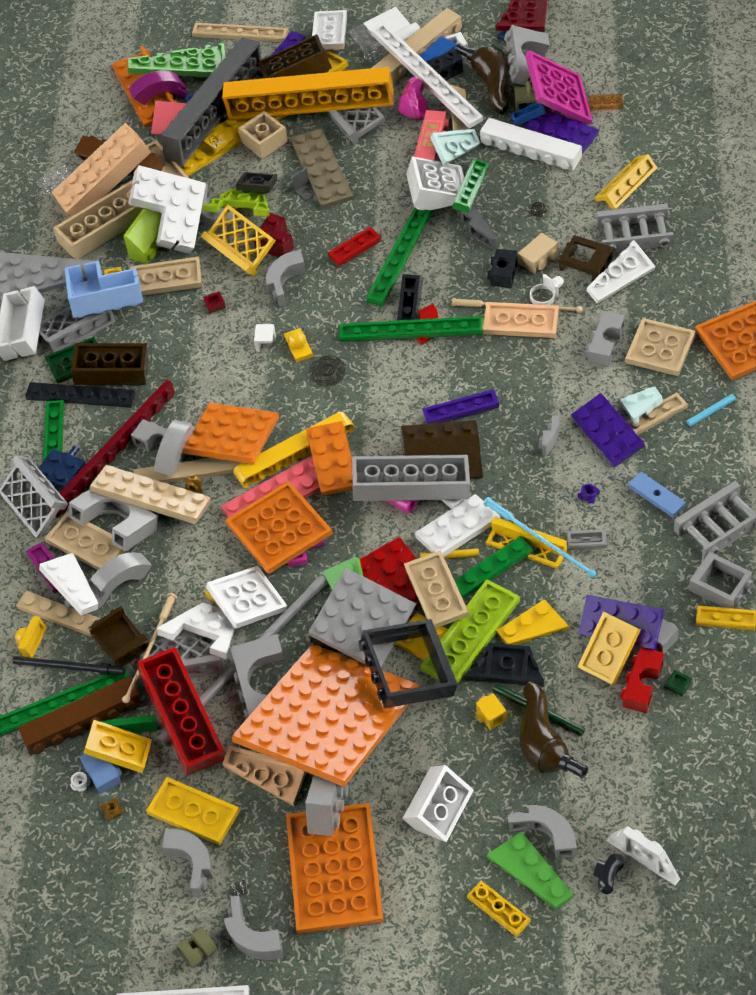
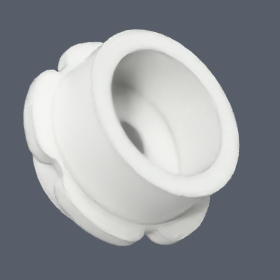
M76 772L71 777L70 786L74 791L82 792L87 789L91 781L87 774Z

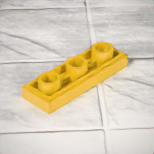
M480 881L467 895L471 902L516 937L531 922L528 916L483 881Z

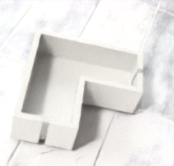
M139 165L134 172L128 204L162 213L156 246L171 249L177 241L178 243L174 250L190 253L195 246L206 183Z

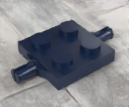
M75 445L72 446L68 453L52 449L39 467V470L55 489L62 490L86 465L85 460L75 457L80 450Z

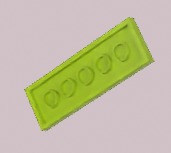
M487 579L466 606L469 616L454 621L440 640L458 684L497 633L496 630L503 625L520 602V596ZM428 655L420 666L421 671L439 680L430 655Z

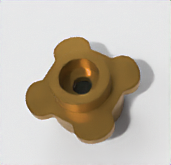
M191 476L184 479L186 490L200 494L203 493L201 488L203 482L199 477Z
M116 797L100 805V810L104 811L106 820L115 819L124 813V808L120 806L119 799Z

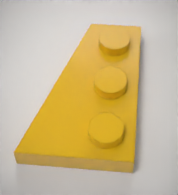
M544 599L496 630V632L505 644L518 645L532 641V639L537 637L549 636L561 630H569V625Z

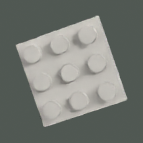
M259 566L208 582L206 585V589L235 629L287 610L286 603Z

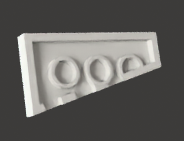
M633 240L629 247L623 250L619 257L587 287L586 291L598 304L655 269V265Z
M73 553L40 564L39 570L80 615L98 610V602Z

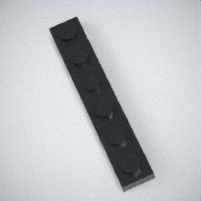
M30 382L25 397L26 400L35 401L64 400L65 403L131 408L135 391Z

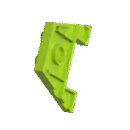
M229 189L220 194L219 199L213 198L210 200V204H203V211L218 213L222 206L226 207L228 204L234 207V209L245 208L247 211H253L254 216L269 217L266 196L258 192L243 193L236 189Z

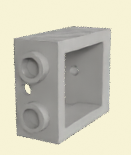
M709 552L690 579L689 591L724 608L734 609L735 606L741 604L744 592H749L753 585L751 580L752 572ZM714 568L740 580L731 595L704 583Z

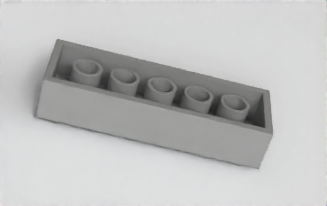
M468 455L353 456V501L469 499L470 476Z

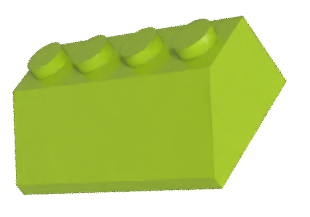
M143 208L123 235L130 259L145 264L154 259L156 251L160 247L156 246L162 213Z

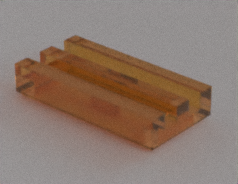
M623 94L589 95L590 111L623 110Z

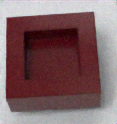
M220 291L203 296L209 314L226 308Z

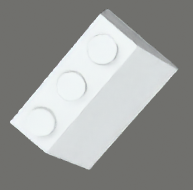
M446 765L430 767L402 819L415 830L447 842L474 790Z

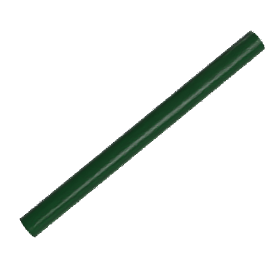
M498 684L493 686V692L526 708V699ZM548 710L549 720L581 736L585 732V728Z

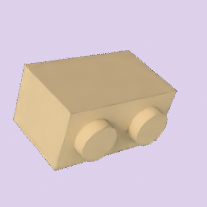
M541 233L518 252L519 265L533 274L543 270L550 260H554L557 257L558 242Z

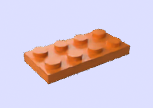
M343 421L306 428L321 495L353 490L352 456Z

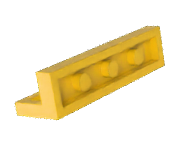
M649 154L635 157L594 199L597 202L606 201L612 210L617 209L657 169Z
M497 517L493 518L491 522L492 531L486 541V545L501 549L521 536L532 548H539L541 552L536 555L530 554L526 559L556 569L559 568L564 556L519 525ZM533 530L563 552H567L566 540ZM495 534L503 536L505 541L500 543L492 540ZM553 553L559 555L556 562L548 560L546 555Z

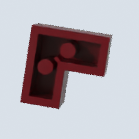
M269 213V217L264 220L259 228L276 240L267 254L279 258L294 249L292 235L286 233L285 217ZM267 238L260 240L261 247L267 244L269 241Z

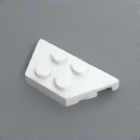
M627 826L612 833L606 840L676 886L679 882L680 877L662 846L656 841H650L645 838L639 830H633Z

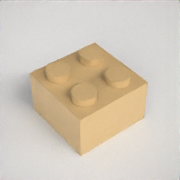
M265 111L238 128L241 143L261 159L288 142L286 128Z

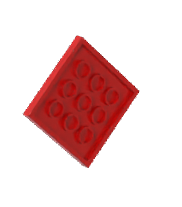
M400 537L360 558L365 578L416 603L415 608L421 605L404 567L405 563L417 558Z

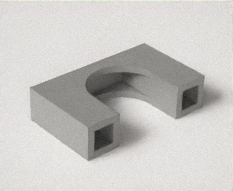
M512 25L504 37L507 45L508 64L510 66L509 74L511 75L512 83L526 86V78L530 76L526 57L523 53H527L530 50L540 56H544L550 46L549 37L545 33Z
M90 489L69 502V518L81 525H85L102 514H117L124 517V521L112 528L111 543L125 552L157 530L158 516L135 505L90 492Z
M277 634L232 646V654L228 655L231 667L236 666L237 672L233 674L236 685L241 684L242 690L238 691L241 703L245 702L247 709H243L246 719L267 696L251 688L249 683L253 672L263 665L284 660Z

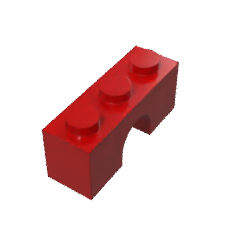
M640 647L638 654H634L632 659L633 669L628 671L626 676L627 686L622 688L620 694L624 708L647 714L652 699L653 687L645 685L641 681L645 678L659 679L664 664V653Z

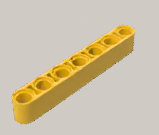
M338 412L311 426L343 421L346 434L348 432L352 433L354 430L353 423L344 412ZM306 430L260 453L254 464L241 463L236 466L233 473L244 488H248V485H254L265 479V476H271L280 471L282 467L285 466L286 468L297 462V459H303L310 455L311 451Z

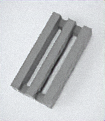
M606 529L566 531L568 550L607 548ZM586 536H602V537H601V538H591V537H586ZM571 537H583L582 539H571Z

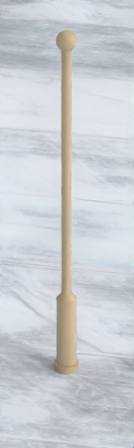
M452 299V307L481 308L487 304V302L482 300ZM581 306L576 308L559 307V310L581 313L583 308Z
M169 593L166 603L159 616L160 621L142 660L148 657L157 637V628L167 620L172 606L177 600V596L174 593ZM138 670L127 694L122 698L124 703L130 702V695L140 675Z

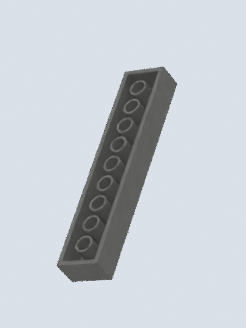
M242 37L233 49L228 52L223 61L219 63L209 78L203 82V85L195 92L184 108L179 111L165 131L162 132L161 140L166 162L171 163L170 161H173L183 166L227 111L222 98L224 82L253 80L258 74L257 71L260 69L258 61L261 60L259 41Z

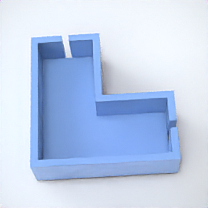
M99 261L85 263L84 269L88 281H84L80 265L65 268L68 300L73 318H82L93 313L100 314L111 309L118 310L129 305L136 306L143 302L136 268L103 275Z

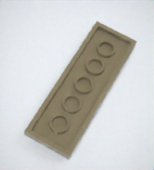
M322 129L290 137V142L302 169H307L308 182L321 210L354 200L351 189Z

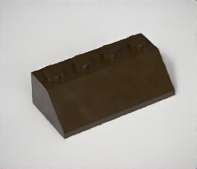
M75 343L71 367L74 385H146L148 374L147 343Z

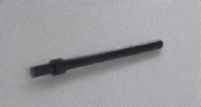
M14 656L12 659L13 664L99 672L100 675L108 676L110 674L124 675L126 671L125 667L111 666L110 663H101L99 665Z

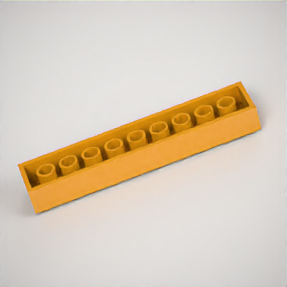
M389 67L224 82L222 98L229 120L254 118L263 111L270 116L391 106L394 105V87Z

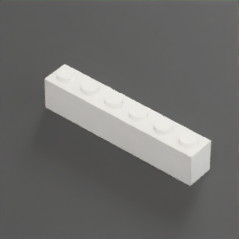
M488 118L480 130L481 143L487 146L491 145L501 150L514 152L516 155L527 156L532 160H540L565 170L573 171L582 158V146L492 118Z

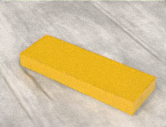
M697 606L696 625L756 631V610Z

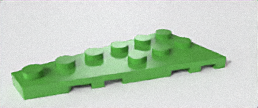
M219 43L216 47L206 45L204 49L194 47L171 51V54L166 55L162 52L157 53V56L154 57L147 55L128 58V74H148L164 70L174 72L178 76L209 77L225 58L224 43Z

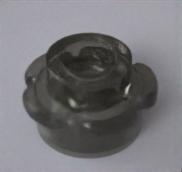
M534 202L531 205L530 214L539 218L547 213L544 203Z
M240 880L229 887L230 895L241 898L248 894L247 890L250 885L246 884L245 880Z

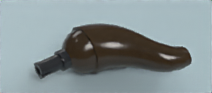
M458 43L455 47V52L471 61L473 70L486 83L490 106L497 113L504 115L509 106L505 99L510 80V66L507 59L493 46L474 49Z
M529 681L523 689L526 708L519 734V745L524 757L540 773H553L563 770L584 778L588 773V766L574 760V757L569 755L566 744L551 727L545 692L538 684Z

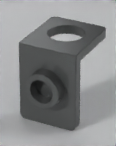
M306 168L292 175L294 192L305 201L315 196L308 182ZM305 189L312 190L310 195H304L302 192Z

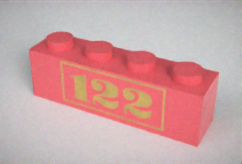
M426 110L414 157L440 162L430 136L432 133L446 132L445 130L449 129L450 121L447 119L446 111Z

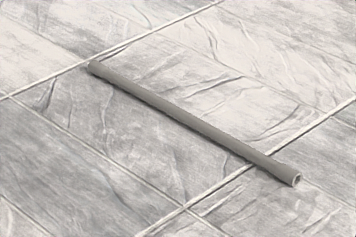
M320 575L258 639L277 634L328 584L327 579ZM230 666L199 697L203 706L234 677L233 673L237 672L236 666ZM164 730L157 737V740L166 747L170 740Z

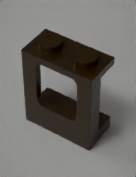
M574 235L571 241L567 242L564 252L560 253L558 257L559 270L563 271L567 266L591 274L592 281H594L608 268L613 260V247ZM578 244L596 250L590 261L584 262L572 258Z

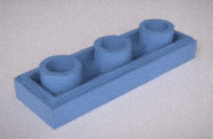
M640 472L628 483L630 489L672 518L686 507L685 501L643 472Z

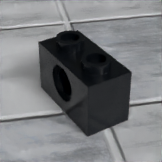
M496 249L495 256L492 255L491 257L492 268L488 269L487 275L491 286L512 288L518 264L517 250Z

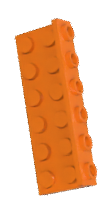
M143 45L140 46V54L131 56L137 57L147 55L151 57L149 50H145ZM128 58L111 64L144 128L152 125L155 101L177 102V100H173L172 92L158 93L146 105L134 100L128 88L145 74H128Z

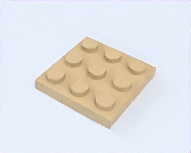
M642 318L626 355L625 363L679 376L694 340L695 330Z

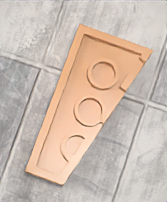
M229 746L222 764L224 768L295 806L307 773L264 754Z

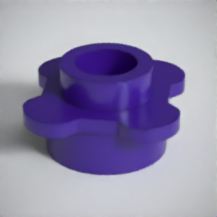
M585 484L581 487V492L577 494L579 500L594 503L596 496L600 494V490L593 484Z

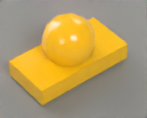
M301 328L284 333V338L296 363L313 357V353L306 341V336Z
M33 616L28 627L20 628L15 633V641L19 645L18 650L24 657L33 658L47 629L39 616Z

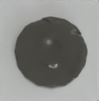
M336 356L319 357V360L312 362L309 373L312 381L317 385L324 387L336 385L343 380L346 374L344 362Z

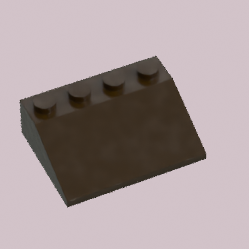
M318 34L258 61L264 79L327 73L332 69Z
M476 420L401 426L403 456L468 455L470 479L483 478Z

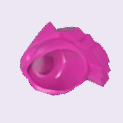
M414 76L407 82L400 97L398 108L400 114L413 120H423L427 110V102L422 94L425 87L418 77Z

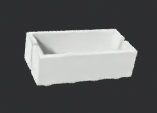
M35 286L21 289L20 293L16 290L3 294L0 310V357L4 361L18 358L19 355L24 357L36 354L45 299Z

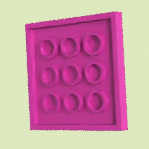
M529 50L525 57L536 101L541 105L544 104L554 111L563 113L567 117L574 118L578 122L586 125L590 124L593 120L580 74Z

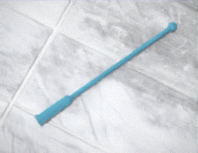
M490 497L484 500V506L489 507L506 520H511L587 572L589 577L594 578L596 576L595 570L588 569L525 526Z

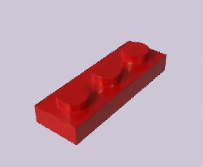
M369 227L329 251V258L340 267L381 242V236Z

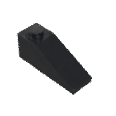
M402 274L397 321L417 319L423 279L420 275Z

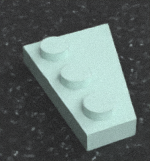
M475 129L432 133L430 136L443 165L471 151L481 143Z

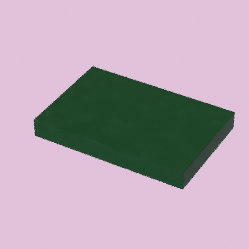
M91 337L79 343H97L95 337ZM75 344L44 356L57 384L72 378L71 367Z

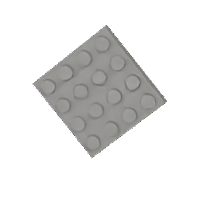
M345 568L308 631V635L365 664L364 652L360 651L358 644L363 630L407 623L416 607V603ZM396 641L373 645L381 668Z

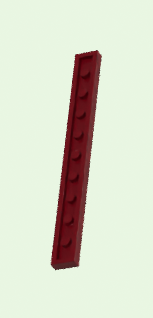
M166 379L59 492L68 505L65 510L60 509L55 516L56 519L67 511L69 502L80 496V493L91 485L93 479L100 474L103 468L113 462L116 455L127 447L128 442L132 439L131 434L144 419L150 422L151 418L161 411L163 405L173 398L175 391L171 381Z

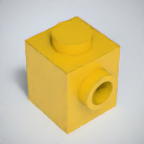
M494 693L484 696L476 702L477 711L475 715L480 723L484 722L489 730L507 721V711Z

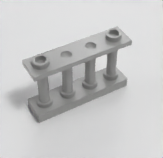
M668 204L597 211L598 228L604 227L606 240H602V244L613 247V254L626 250L633 240L641 249L673 246L674 234L673 232L666 233L664 220H668ZM656 221L659 234L649 235L646 222ZM639 223L642 236L631 237L629 224ZM621 225L624 238L613 239L611 226Z
M736 481L685 512L674 521V531L678 536L684 532H689L703 546L702 560L705 559L709 552L717 555L719 551L756 528V513L739 498L741 485ZM730 502L734 503L749 518L740 523L724 506ZM719 512L734 528L725 533L709 516ZM699 522H704L718 538L709 542L694 526Z

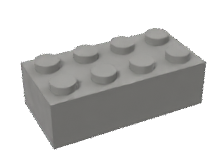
M316 775L313 776L305 803L309 834L333 836L335 828H339V813H343L344 810L343 799L348 796V783L343 787Z

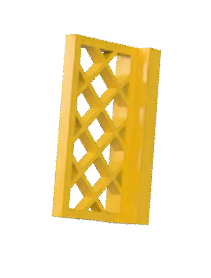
M228 204L208 233L204 231L201 235L204 240L252 276L258 273L256 268L276 241ZM230 211L233 212V219L226 221L228 213ZM244 221V228L238 230L237 222ZM233 224L234 231L227 232V225ZM223 226V234L216 235V230ZM255 229L256 237L249 238V231ZM245 232V240L238 241V234ZM234 235V242L228 244L227 237ZM267 238L269 241L265 246L261 247L260 240ZM256 241L257 248L250 250L249 242ZM245 244L246 251L239 252V245ZM257 252V258L254 262H251L250 254Z

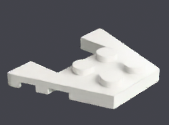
M206 603L195 606L157 628V635L170 640H174L183 629L216 640L210 647V654L224 659L228 657V650L235 628L220 608Z

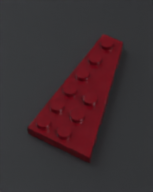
M512 0L508 5L506 13H503L501 16V21L496 24V31H509L511 26L514 25L538 32H545L548 0Z

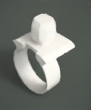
M543 274V284L535 285L530 290V301L536 305H551L555 298H559V288L564 283L563 278L556 276L551 279L546 274ZM538 289H548L554 294L546 302H539L531 297L532 293Z

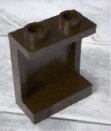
M122 606L112 609L106 616L95 620L88 627L91 637L114 666L123 667L144 653L149 645L147 637L138 631L125 614Z

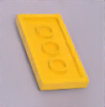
M166 777L146 812L147 815L220 846L238 816L240 809L233 804Z

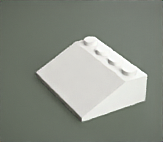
M411 157L406 174L414 207L419 210H434L453 205L464 180L460 165L449 163L443 165L442 162Z

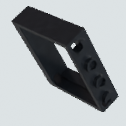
M432 619L363 630L361 639L358 641L359 649L364 652L365 665L367 668H370L372 683L376 684L377 696L379 701H382L384 708L454 696L458 683ZM422 637L441 684L390 692L373 645Z

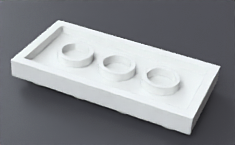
M347 10L315 12L312 36L318 34L324 50L344 49Z
M475 494L416 531L415 538L432 553L441 550L443 557L490 528L493 518H500V515L489 507L484 506V501Z

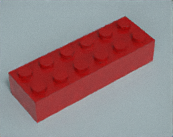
M176 647L138 661V672L186 776L224 761L225 751Z

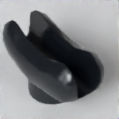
M611 854L606 862L599 859L596 864L593 876L599 878L598 888L604 894L613 892L615 876L624 867V857L621 854Z

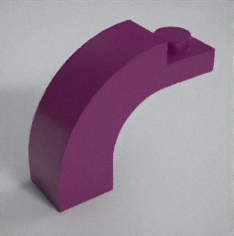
M164 70L145 74L128 88L132 98L143 105H146L153 96L161 92H172L185 99L186 95H189L186 90L187 86L180 81L178 75Z

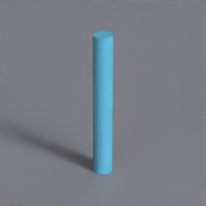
M730 394L690 418L686 423L692 427L735 401V396Z

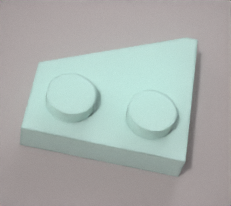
M654 386L620 399L626 413L633 423L636 424L639 422V417L642 414L648 415L653 408L663 402V399Z

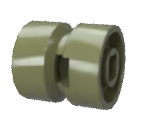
M202 927L194 931L190 939L185 938L176 945L178 952L192 969L202 962L203 956L209 957L217 951L216 945Z

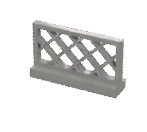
M369 107L368 111H361L362 108H358L357 111L347 109L346 111L332 110L325 112L352 144L355 145L359 143L358 138L385 120V117L376 107ZM356 115L355 120H348V116ZM367 115L366 120H359V116ZM371 115L378 116L374 121L370 120ZM357 125H364V128L361 130H356Z
M69 306L41 321L40 328L44 326L49 327L47 330H40L39 336L50 347L51 352L54 353L74 345L116 321L112 310H106L100 314H88L82 317L83 319L75 317V321H68L69 318H73ZM59 318H64L63 321H56ZM54 326L60 327L59 330H53Z
M16 455L12 460L15 465L1 485L0 494L36 538H40L60 509L65 510L68 503L29 457ZM19 470L21 471V480H17ZM26 482L31 483L30 492H26ZM18 483H21V493H17ZM9 485H11V495H8L6 492ZM39 493L40 503L36 504V494ZM26 495H31V505H26ZM21 496V506H17V497ZM46 505H49L52 510L46 516ZM36 507H40V517H36ZM27 508H31V518L26 517ZM36 520H40V528L38 530L36 529Z
M196 633L177 636L174 640L167 638L155 640L152 647L156 650L151 655H148L150 657L167 650L165 647L168 644H174L177 651L180 648L186 651L181 656V660L190 679L224 673L221 657L215 655L206 656L216 640L208 644L204 642L207 637ZM193 640L195 643L190 648L184 645L187 641ZM199 645L205 647L201 653L195 651ZM145 652L140 655V656H141V660H142V658H143ZM190 654L196 656V658L186 659Z

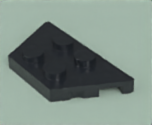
M489 643L484 649L483 654L479 655L476 659L475 665L465 675L466 680L526 685L529 681H532L540 687H544V679L539 672L536 660L533 658L530 646Z

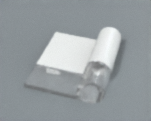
M394 7L347 31V34L363 52L365 59L374 62L390 52L371 35L372 28L385 23L404 42L421 28L415 22L410 24L401 12Z

